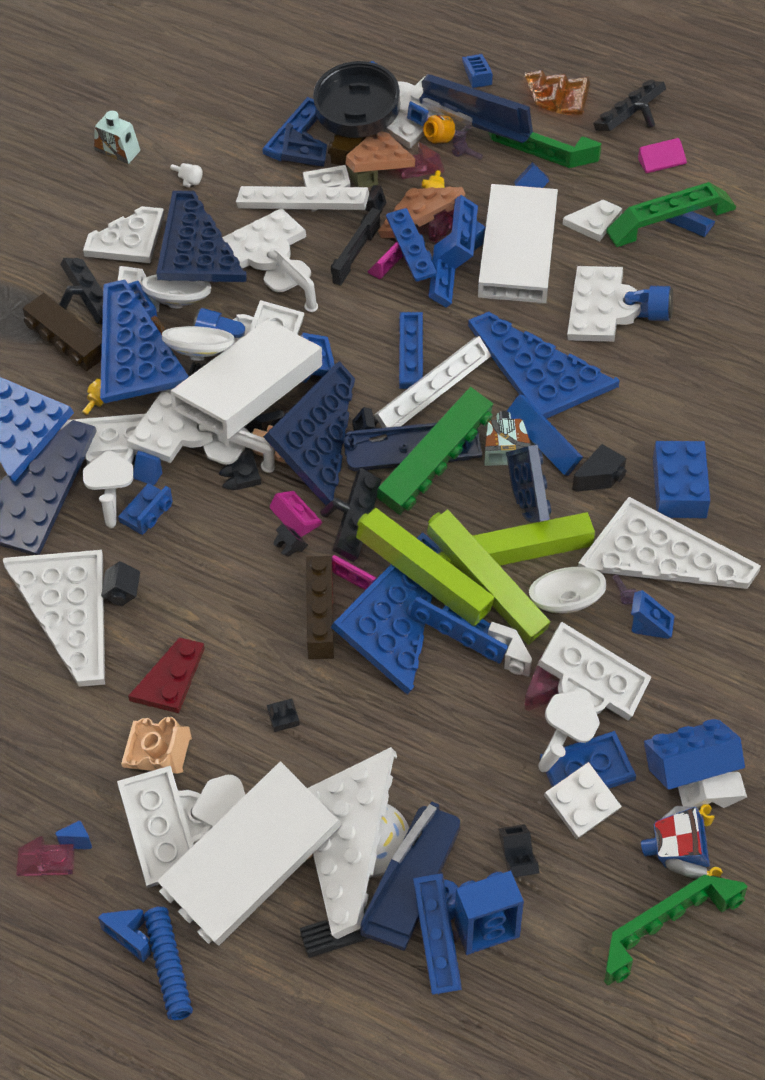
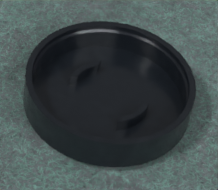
M353 61L331 68L321 76L313 92L315 113L319 122L328 131L343 137L360 138L379 133L393 123L400 111L401 101L398 81L389 70L372 62Z

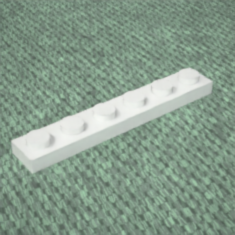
M241 186L236 204L238 208L365 210L369 191L368 187Z
M480 336L473 338L374 414L382 428L402 426L491 357Z

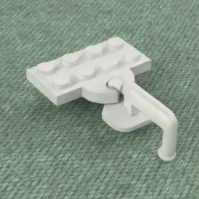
M282 208L222 237L225 242H228L234 252V256L240 261L242 269L250 265L255 269L267 270L264 282L275 292H284L299 285L305 291V309L308 312H315L318 309L314 283L310 279V268L303 261L289 259L291 255L290 245L305 238L306 231Z
M172 389L163 390L127 440L129 448L159 457L161 460L169 463L173 461L182 446L191 448L203 446L208 459L225 465L234 463L244 448L248 447L263 453L264 461L261 463V468L264 472L271 473L275 469L274 448L265 438L249 433L244 427L229 439L218 435L173 410Z
M145 414L74 419L93 425L97 430L84 458L86 459L87 466L83 470L84 485L89 489H105L104 495H101L99 500L102 503L105 524L109 529L114 528L116 525V488L126 487L133 481L132 462L134 455L138 451L129 448L127 440ZM67 420V422L61 427V429L64 428L72 420Z
M563 622L557 627L537 664L560 679L558 684L559 694L551 698L545 710L547 722L556 728V731L539 762V770L541 772L549 771L558 759L565 755L566 751L563 744L567 736L580 743L590 741L600 724L597 714H600L605 707L629 720L633 716L651 679L650 675Z
M171 766L117 781L147 888L159 885L157 880L245 796L244 788L239 778L234 775H224L211 779L207 782L201 794L191 790L178 791Z

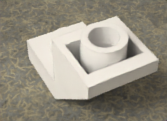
M491 622L488 635L508 646L505 654L504 669L516 675L522 674L529 677L532 658L517 630Z
M729 772L678 787L682 805L697 807L698 809L704 804L711 802L725 808L747 798L739 772Z

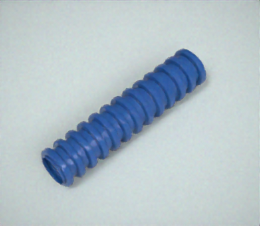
M154 907L145 912L144 920L148 929L147 934L150 937L149 942L152 945L151 951L154 953L153 959L156 961L157 976L160 978L159 984L162 986L161 993L164 994L165 1009L168 1011L167 1018L170 1020H182L193 1012V1008L190 1005L191 1000L188 997L189 992L185 989L187 984L184 981L183 967L180 964L181 959L178 956L179 951L176 948L177 943L174 940L175 935L172 932L173 927L170 924L169 911L165 907Z

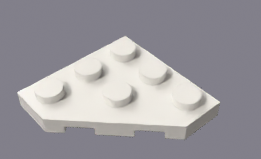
M142 206L134 210L135 214L127 218L122 216L109 223L108 228L100 232L95 230L89 233L83 249L84 256L150 263L164 218V209Z

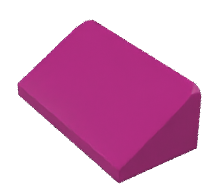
M679 138L639 148L638 160L645 173L687 163Z
M398 242L393 244L368 270L369 274L381 279L403 257Z
M294 491L275 494L270 504V509L283 524L293 528L301 537L322 524V521Z
M332 556V572L356 586L366 590L377 579L376 576L338 556Z

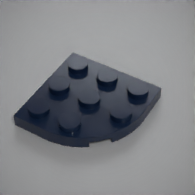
M538 445L526 446L506 452L513 494L516 503L526 512L522 513L523 517L530 523L550 520L551 505L549 500H546L547 480L545 475H542L543 455L541 450H538Z

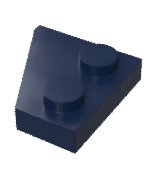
M287 123L281 160L324 167L327 144L314 139L306 132H303V134L293 129L291 123Z

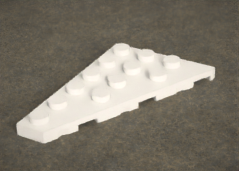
M628 497L578 563V567L595 569L600 573L748 589L761 567L759 564L631 497Z
M102 550L3 558L5 569L79 687L104 685V598L101 597L104 582Z
M391 747L307 788L341 824L313 853L331 934L336 939L360 929L365 915L364 907L369 896L366 893L369 876H373L377 857L376 848L381 837L378 832L381 818L385 817L389 798L388 790L393 779L390 775L393 760L397 759L396 751Z

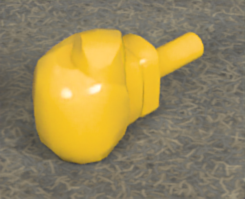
M436 170L435 176H430L429 180L423 179L421 187L423 189L430 187L445 188L444 178L440 177L441 172Z
M96 379L88 387L87 392L89 394L87 399L89 403L82 411L85 415H88L94 405L101 407L103 401L100 399L101 379Z

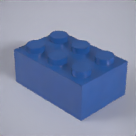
M656 441L653 454L656 511L669 518H707L710 505V491L705 441Z
M707 720L702 725L682 727L677 732L657 734L652 739L644 741L649 771L668 790L745 768L741 738L720 720Z
M511 871L505 873L495 872L486 879L477 882L467 881L459 888H456L455 928L466 955L520 937L524 900Z

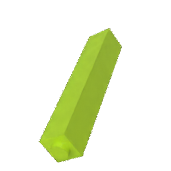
M375 508L369 514L365 513L361 516L357 523L359 527L356 538L475 627L490 612L495 599L492 594L380 510Z
M448 509L442 514L438 512L430 518L427 529L429 537L462 573L495 597L492 606L513 629L517 630L519 636L527 645L531 644L548 629L551 621Z
M586 512L473 535V537L501 566L591 547L594 543L595 530L589 514ZM443 551L438 553V555L458 569Z

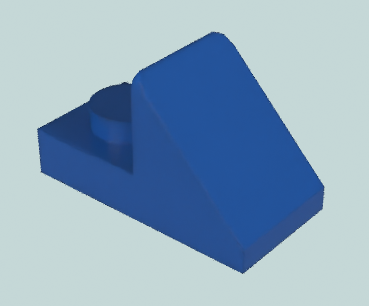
M643 590L635 592L631 615L634 616L632 632L666 639L671 638L675 616Z
M136 909L102 913L98 917L101 929L143 963L151 955L148 944L149 939L138 930L145 922L143 910Z

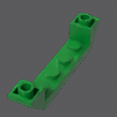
M488 132L492 141L567 168L595 163L600 160L602 143L583 136L574 147L534 132L523 143Z
M707 182L628 207L607 228L606 233L614 245L619 247L635 242L637 240L638 228L710 206L717 216L736 210V205L726 191Z
M703 875L612 932L604 978L606 985L608 986L614 981L620 983L631 974L633 959L626 950L636 946L641 937L646 934L653 935L663 927V923L670 919L672 921L679 919L686 912L687 908L692 905L695 907L701 905L708 897L721 913L729 908L734 910L745 901L744 897L748 886L740 881Z

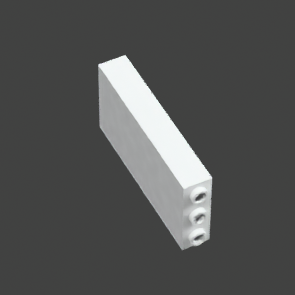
M491 184L479 275L478 298L546 303L558 189Z
M267 319L172 389V408L218 435L229 439L322 366V347Z
M280 761L157 880L162 886L159 892L170 903L175 900L182 907L178 912L189 924L194 920L201 927L197 932L208 944L213 940L217 945H220L341 824Z

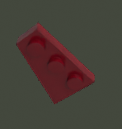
M179 637L128 695L129 701L179 713L204 652V643Z

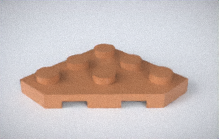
M379 132L377 135L368 136L347 154L346 165L353 172L415 167V158L389 133Z
M463 187L412 188L406 192L404 198L396 205L394 211L407 208L414 224L420 227L434 220L433 215L442 212L444 209L447 212L453 210L455 199L460 195L465 196ZM386 219L378 232L381 238H395Z

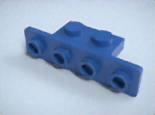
M404 208L387 213V221L414 280L421 281L436 276L437 273L432 263L431 253L429 250H426L422 234L419 235L408 209Z
M416 597L411 609V616L437 629L442 634L461 642L464 646L481 653L490 660L499 664L503 661L508 646L488 635L491 623L482 619L474 627L446 605L443 609H440L422 598Z

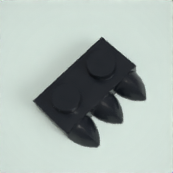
M248 447L244 448L234 463L227 464L219 472V475L223 477H231L222 485L223 488L228 490H240L261 485V478L252 449Z

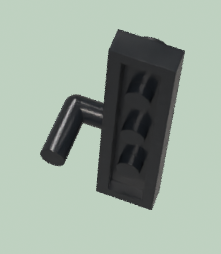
M654 80L644 82L641 88L629 93L625 100L617 102L610 111L602 113L600 118L593 123L595 130L611 131L637 111H642L648 128L655 126L648 103L666 90L665 83Z
M63 258L60 265L73 286H67L59 305L66 310L73 295H79L96 323L103 324L102 288L83 259Z
M362 468L356 473L347 503L339 498H334L320 511V514L325 518L337 509L344 513L332 551L352 562L358 559L363 544L362 541L356 538L359 527L357 523L362 515L373 511L378 487L382 479Z

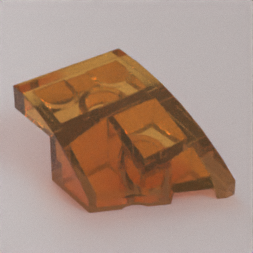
M543 70L525 73V78L536 105L560 114L583 115L590 87L588 77L568 80L566 74L545 76Z

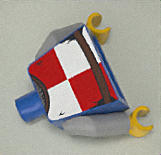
M704 804L700 810L697 807L675 806L662 819L654 823L655 838L641 841L644 856L658 854V858L665 868L693 879H698L703 875L720 877L723 873L721 868L713 867L710 871L706 868L710 866L704 826L711 825L715 818L713 815L708 816L712 810L711 806Z

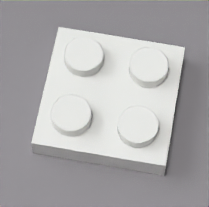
M589 762L544 794L576 840L622 807Z

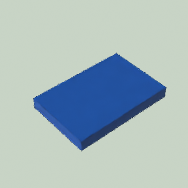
M615 731L594 737L586 743L578 742L564 747L565 755L560 757L549 771L546 772L552 787L588 762L608 789L636 780V774Z

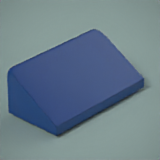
M693 211L665 220L703 237L707 235L715 224L714 220Z

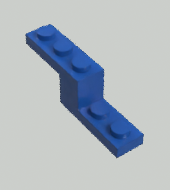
M462 195L455 199L452 233L435 244L432 263L437 275L430 279L429 298L445 308L452 304L455 269L473 257L478 206Z

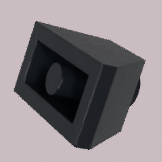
M601 444L574 474L572 490L579 492L611 488L616 481L620 482L627 472L625 469L626 458Z

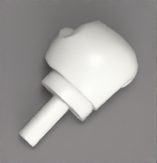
M182 163L180 167L173 164L170 166L171 170L179 172L178 177L183 179V186L190 188L191 185H198L202 179L203 171L198 165Z

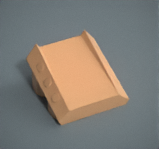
M165 717L159 723H153L149 718L133 721L121 763L122 767L154 771L171 766L173 773H182L189 740L192 739L190 728L188 726H180L173 717Z

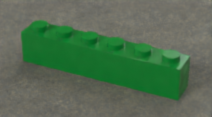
M470 386L378 487L377 498L398 515H401L405 509L409 511L416 503V497L419 493L422 492L424 494L430 488L431 480L436 475L439 477L443 474L448 466L446 463L451 458L456 459L463 450L462 446L466 441L470 443L477 435V429L481 425L485 426L493 416L491 413L493 403Z

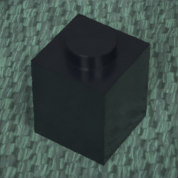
M121 561L117 562L105 571L101 597L110 600L113 604L124 606L137 597L141 571Z

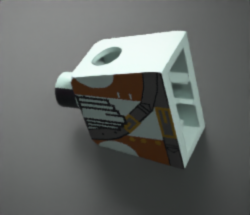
M108 111L94 128V150L129 164L140 152L133 125L120 119L116 111Z
M501 411L496 415L497 420H490L488 422L485 466L508 465L506 452L531 446L523 420L511 419V414L508 411Z

